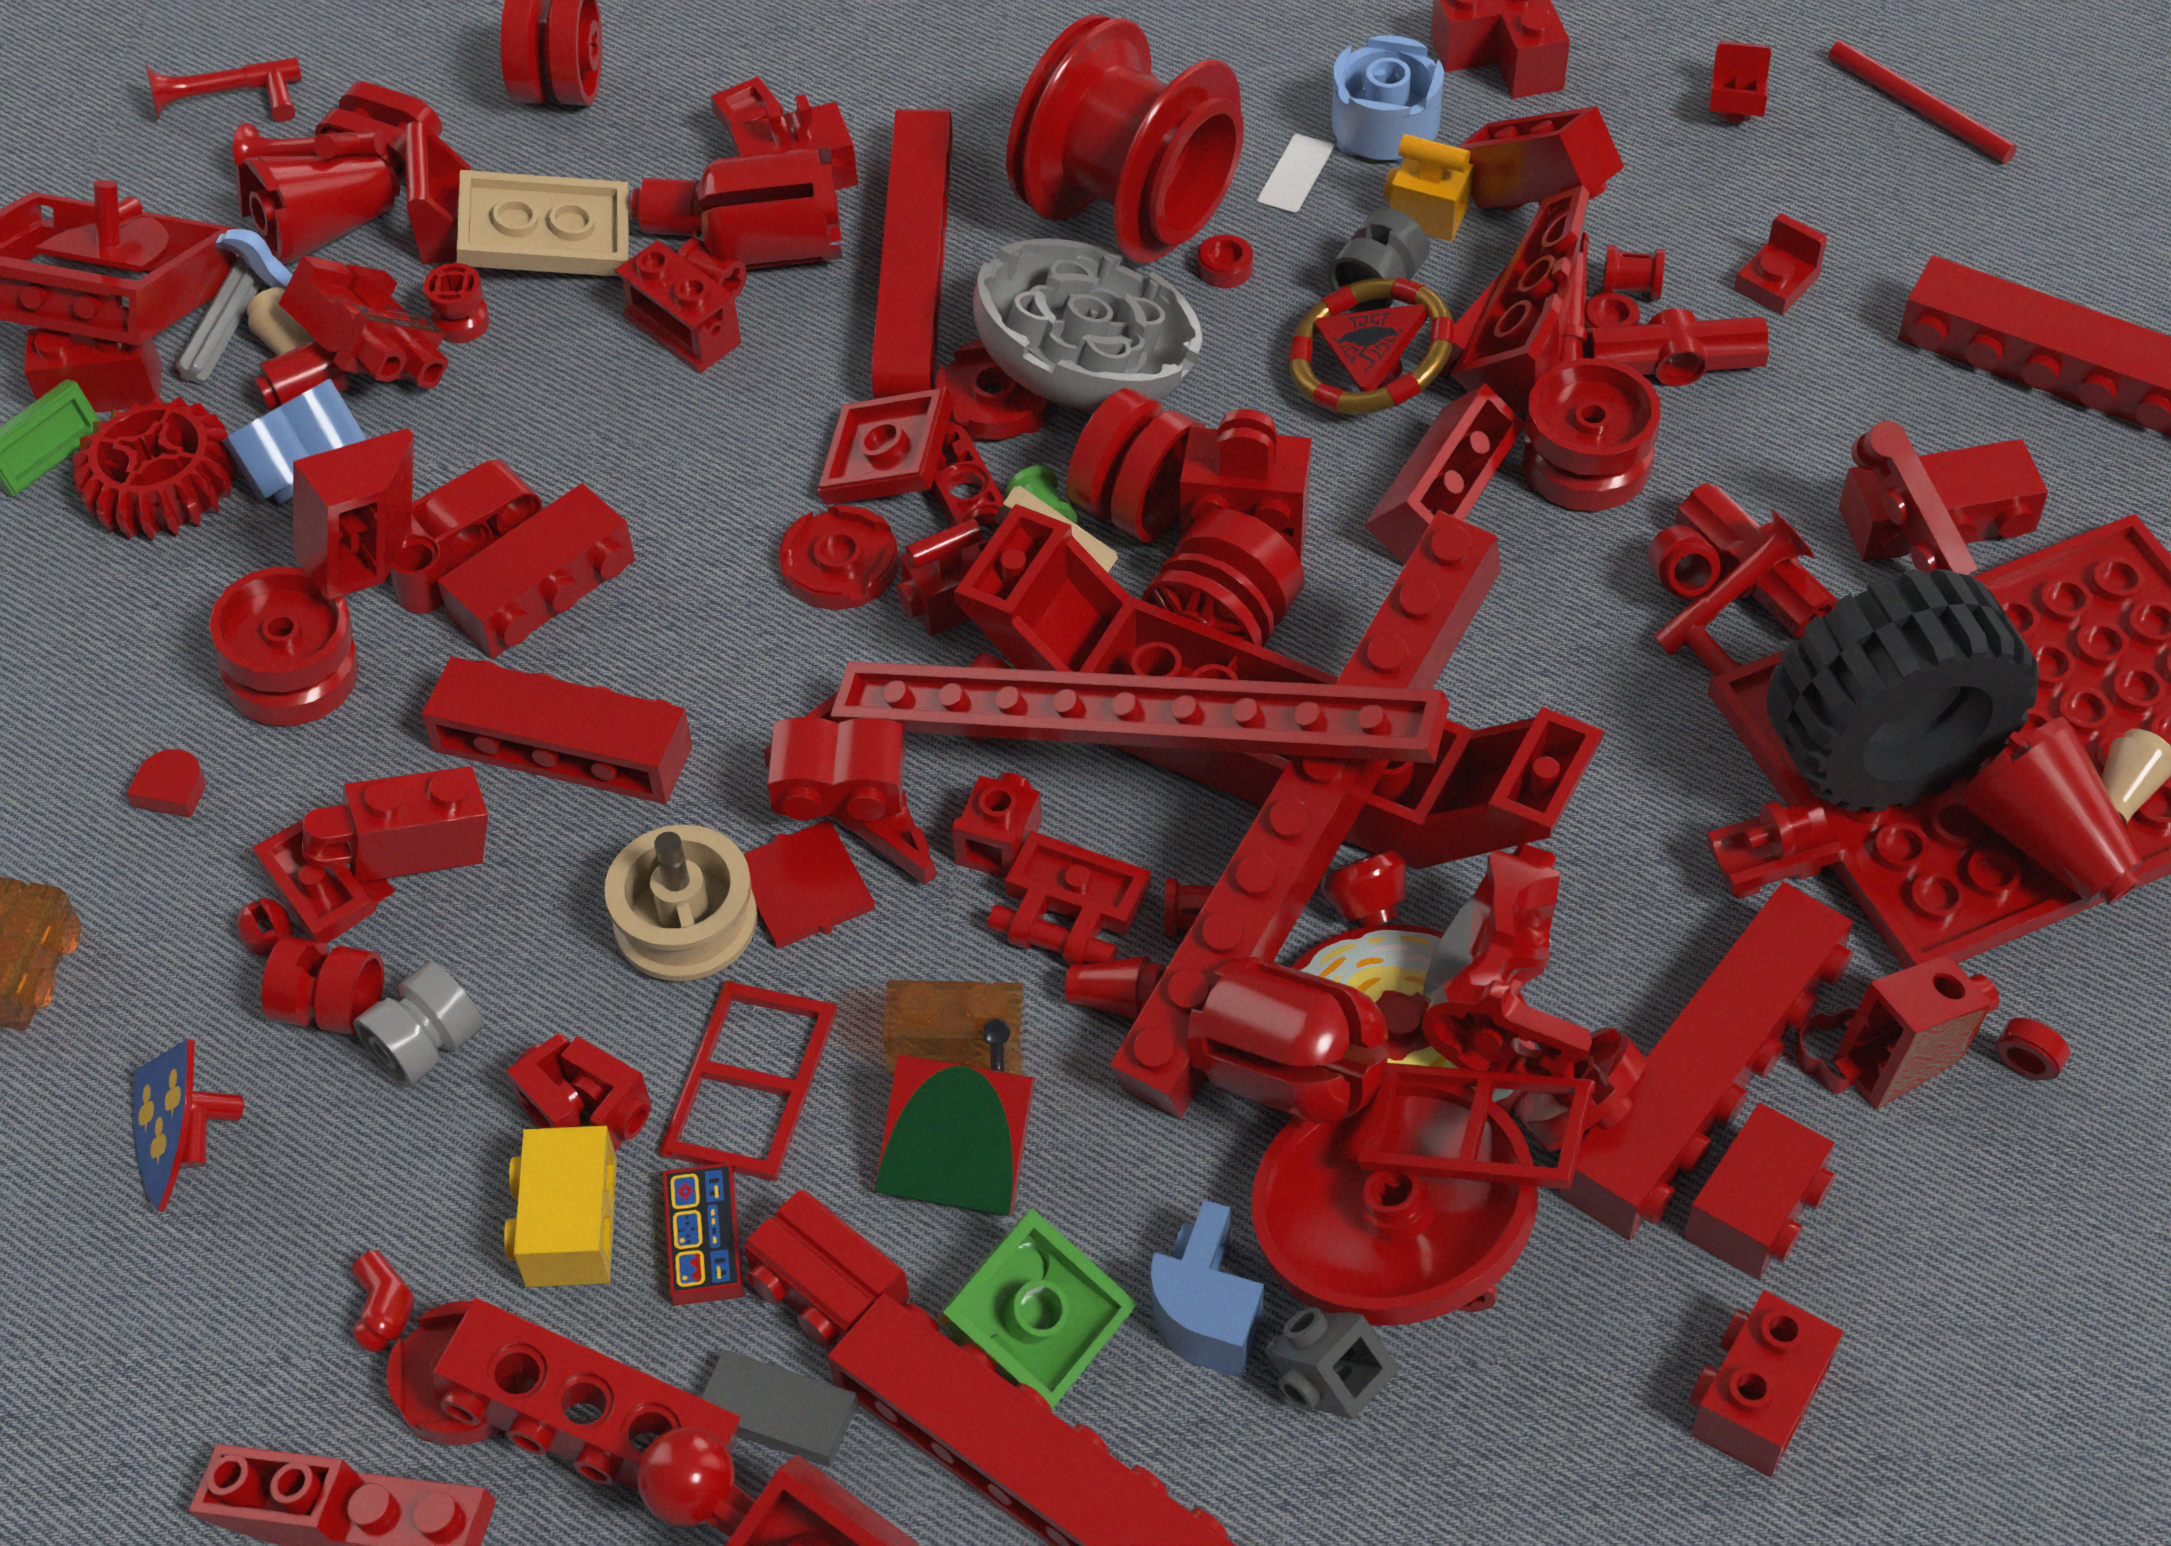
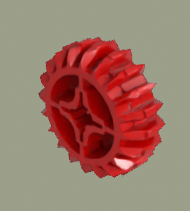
M157 395L151 404L143 406L134 399L132 408L124 412L111 408V420L108 422L94 421L93 435L79 438L80 452L72 456L74 461V486L80 499L83 501L86 511L92 515L94 520H100L101 524L105 525L109 532L120 529L129 539L135 537L142 530L152 540L156 538L161 530L167 529L177 536L179 526L188 522L200 527L201 514L203 512L219 513V499L231 496V482L237 479V465L222 442L228 436L224 424L219 421L216 414H209L201 403L189 406L181 396L166 404ZM116 480L124 481L125 483L122 484V483L116 482Z

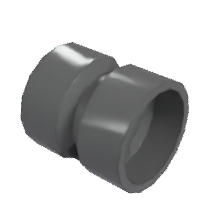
M1380 208L1372 211L1355 232L1351 241L1347 242L1328 267L1327 280L1332 292L1345 285L1371 278L1401 277L1411 280L1429 256L1430 244L1426 233L1415 220L1403 212L1390 208ZM1395 299L1369 300L1357 304L1351 310L1364 312L1386 309L1393 304Z

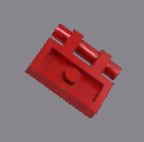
M1030 831L1005 879L1006 895L1022 900L1017 911L995 904L988 917L987 929L1007 935L1010 944L1025 949H1030L1033 945L1062 954L1063 962L1068 964L1087 965V963L1094 964L1114 961L1117 957L1118 946L1096 938L1101 928L1124 936L1127 935L1151 886V871ZM1047 909L1075 918L1076 921L1072 929L1070 930L1042 920Z

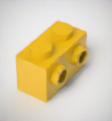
M607 1126L523 1129L522 1155L512 1157L509 1168L511 1196L513 1199H518L517 1218L506 1220L504 1246L507 1260L517 1262L526 1287L610 1284L617 1158Z

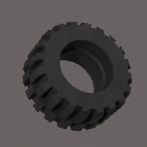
M1933 569L1930 575L1923 571L1915 570L1902 573L1900 579L1894 581L1883 578L1868 584V590L1854 597L1848 594L1835 602L1836 608L1824 617L1817 615L1804 627L1805 634L1799 640L1792 639L1783 651V664L1775 665L1770 677L1766 700L1767 714L1771 719V725L1806 784L1810 787L1813 794L1822 801L1857 812L1860 808L1869 812L1886 811L1889 805L1896 804L1902 808L1918 803L1920 797L1930 793L1936 796L1950 789V784L1964 775L1968 778L1982 768V762L1991 755L1997 756L2009 745L2008 737L2013 732H2020L2028 720V709L2034 707L2037 698L2038 664L2031 650L1992 592L1986 589L1982 582L1973 577L1949 570Z

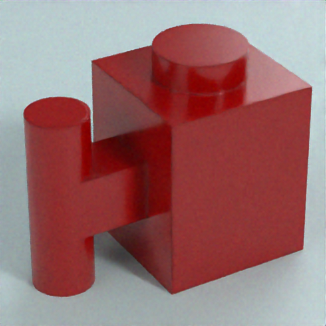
M974 518L907 545L905 547L906 554L900 556L902 582L896 585L899 601L909 618L918 616L930 636L971 620L955 602L954 591L981 554L976 543L983 541V536Z

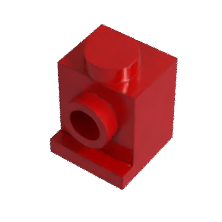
M1001 773L997 779L980 775L961 817L956 818L952 825L955 864L1006 878L1030 831L1037 833L1042 823L1040 791L1033 790L1031 783L1027 779L1015 773Z

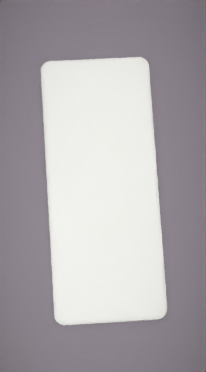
M1295 134L1257 201L1290 212H1298L1330 156L1334 144Z

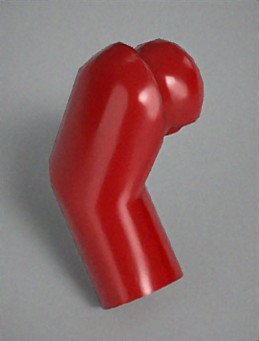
M371 1250L362 1255L354 1263L351 1270L353 1276L369 1295L361 1311L362 1319L358 1320L353 1327V1334L356 1342L370 1352H381L386 1349L390 1340L398 1339L404 1331L414 1306V1299L407 1284L384 1255L378 1250Z

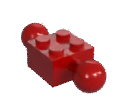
M682 1427L661 1434L647 1447L639 1463L637 1474L639 1493L644 1504L652 1514L660 1520L676 1526H693L708 1521L730 1538L725 1546H918L919 1544L798 1454L779 1467L757 1500L734 1484V1464L726 1446L716 1436L699 1428Z

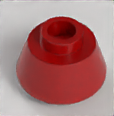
M1390 849L1340 866L1323 876L1320 887L1321 895L1345 922L1358 919L1361 928L1373 927L1399 916L1395 904L1406 899L1405 860Z

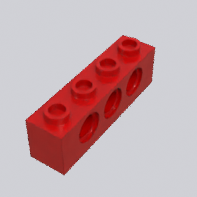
M474 1297L433 1371L434 1399L440 1401V1407L451 1417L470 1425H478L481 1420L507 1431L508 1439L527 1452L545 1455L549 1450L573 1461L574 1468L591 1481L602 1485H612L614 1481H617L639 1491L637 1482L638 1467L643 1453L637 1451L631 1444V1441L636 1436L643 1433L661 1435L672 1429L682 1427L699 1428L716 1436L731 1453L736 1443L741 1416L477 1297ZM524 1374L532 1378L536 1385L528 1392L511 1394L502 1390L498 1383L508 1375ZM587 1403L598 1408L602 1416L590 1424H577L569 1420L564 1412L575 1404Z

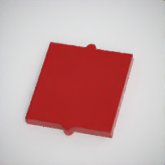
M830 819L789 836L784 833L777 834L774 842L743 854L749 867L751 889L755 897L757 912L776 949L819 932L828 935L833 931V926L875 909V902Z

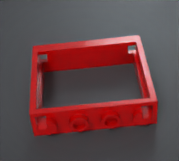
M31 192L0 209V320L139 346L216 295L237 259V253L217 248L215 243L220 234H226L228 230L236 228L142 211L138 218L153 217L165 227L169 236V247L162 259L145 270L151 273L138 281L29 262V259L38 255L35 247L49 238L70 229L95 223L94 202ZM41 205L53 207V217L43 220ZM122 296L128 297L129 307L122 306Z

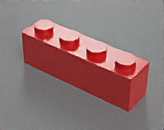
M451 656L421 713L434 752L662 804H667L693 746L686 711L683 707L675 706L662 699L647 700L616 693L603 686L588 687L565 682L545 673L529 674L502 668L486 660L471 661Z

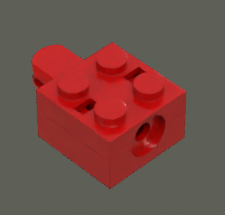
M1237 409L1226 413L1218 429L1190 427L1180 480L1181 539L1198 515L1211 509H1233L1256 517L1276 530L1295 550L1302 564L1309 514L1312 438L1276 435L1273 419L1260 411L1252 409Z

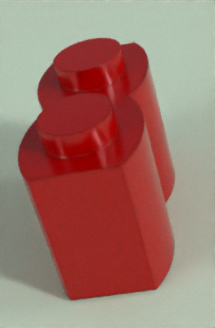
M797 717L774 722L768 776V790L772 812L796 820H810L837 812L862 821H874L882 817L901 813L905 762L903 724L881 718H857L836 723L821 718Z

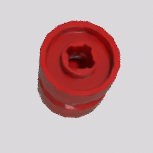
M292 936L281 938L271 951L262 979L261 1002L265 1017L271 1021L308 1027L317 1021L319 1028L322 1030L359 1037L353 1025L354 1020L382 999L385 978L382 958L380 954L374 951L340 945L330 952L328 946L323 942Z

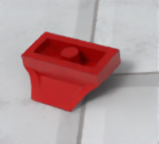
M302 819L257 844L252 849L278 897L307 938L327 944L376 911L377 904L396 891L386 878L358 882L351 872L349 863L328 867H317L309 864L302 856L304 821Z

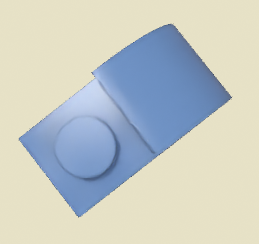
M1203 1200L1195 1224L1187 1222L1182 1224L1176 1240L1173 1257L1154 1252L1151 1264L1153 1319L1160 1336L1177 1355L1198 1366L1242 1379L1263 1318L1264 1284L1219 1271L1230 1242L1231 1207Z

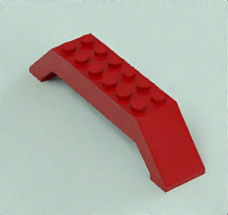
M1015 504L954 591L955 602L1006 658L1020 670L1335 685L1339 678L1128 595L1072 536L1070 524ZM1543 706L1534 718L1478 730L1446 719L1436 763L1390 761L1344 840L1375 853L1391 849L1404 858L1405 865L1418 870L1493 852L1496 849H1506L1518 844L1550 838L1602 741L1604 730ZM1109 744L1261 807L1293 756Z

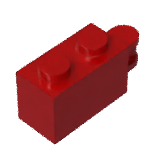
M467 766L343 784L342 805L317 808L305 816L303 821V858L309 864L317 867L349 863L351 872L358 882L483 863L488 812L473 767Z

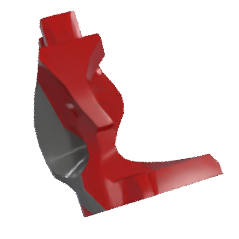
M1523 843L1517 845L1513 855L1497 849L1488 857L1487 871L1476 892L1464 904L1450 924L1431 959L1423 990V997L1430 1004L1423 1015L1422 1028L1426 1039L1432 1047L1459 1069L1574 1078V1061H1586L1592 1045L1589 1029L1523 1005L1516 997L1530 980L1544 973L1545 968L1549 965V936L1561 874L1560 871L1554 870L1556 856L1551 852ZM1518 1038L1522 1041L1527 1042L1530 1040L1534 1042L1541 1050H1532L1523 1046ZM1547 1093L1567 1099L1569 1096L1564 1094Z

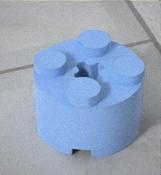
M1382 35L1368 38L1366 47L1352 52L1351 45L1341 52L1336 59L1333 69L1331 126L1337 138V147L1342 153L1350 156L1361 155L1378 160H1394L1402 164L1405 157L1399 156L1398 151L1404 134L1431 141L1435 140L1440 127L1444 70L1439 59L1436 64L1427 56L1428 48L1410 38Z

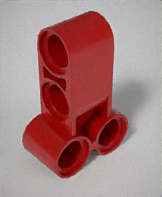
M500 459L486 461L412 503L411 529L387 578L392 580L396 599L402 608L417 614L429 613L439 609L444 602L437 582L438 579L542 510V502L539 496L505 462Z

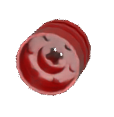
M1211 509L1198 515L1178 543L1173 557L1165 561L1158 575L1149 583L1141 600L1264 647L1274 631V626L1279 625L1305 586L1304 568L1295 550L1276 530L1256 517L1233 509Z

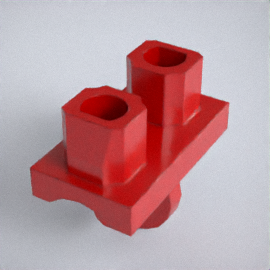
M1818 798L1787 808H1783L1778 801L1763 804L1760 807L1759 817L1708 832L1706 841L1732 895L1737 899L1758 894L1763 885L1788 877L1802 880L1820 874L1823 866L1842 861L1845 853L1843 844L1834 835L1826 820L1823 807Z

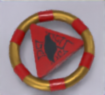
M1401 277L1371 278L1354 282L1323 297L1303 317L1290 341L1288 358L1290 374L1297 388L1307 399L1319 407L1336 413L1366 414L1396 407L1421 393L1441 372L1453 349L1454 322L1444 301L1426 285ZM1390 298L1410 304L1408 306L1342 314L1359 303L1374 299ZM1429 317L1431 322L1430 348L1424 359L1413 371L1400 377L1403 370L1400 356ZM1318 332L1361 392H1348L1322 383L1316 378L1311 369L1313 341Z

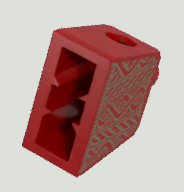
M1940 956L1879 978L1870 983L1833 1061L1835 1062L1847 1055L1851 1057L1861 1071L1860 1077L1853 1084L1877 1110L1956 1064L1965 1055L1986 1015L1998 1008V991L1994 983L1985 975L1975 974L1968 977L1953 959L1945 956Z

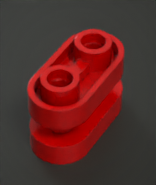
M357 81L340 98V109L330 110L316 126L315 135L382 131L386 137L387 148L386 152L378 157L382 159L385 165H391L398 179L401 180L406 177L405 126L410 122L418 121L426 125L438 137L441 135L443 128L436 112L422 100L369 82Z

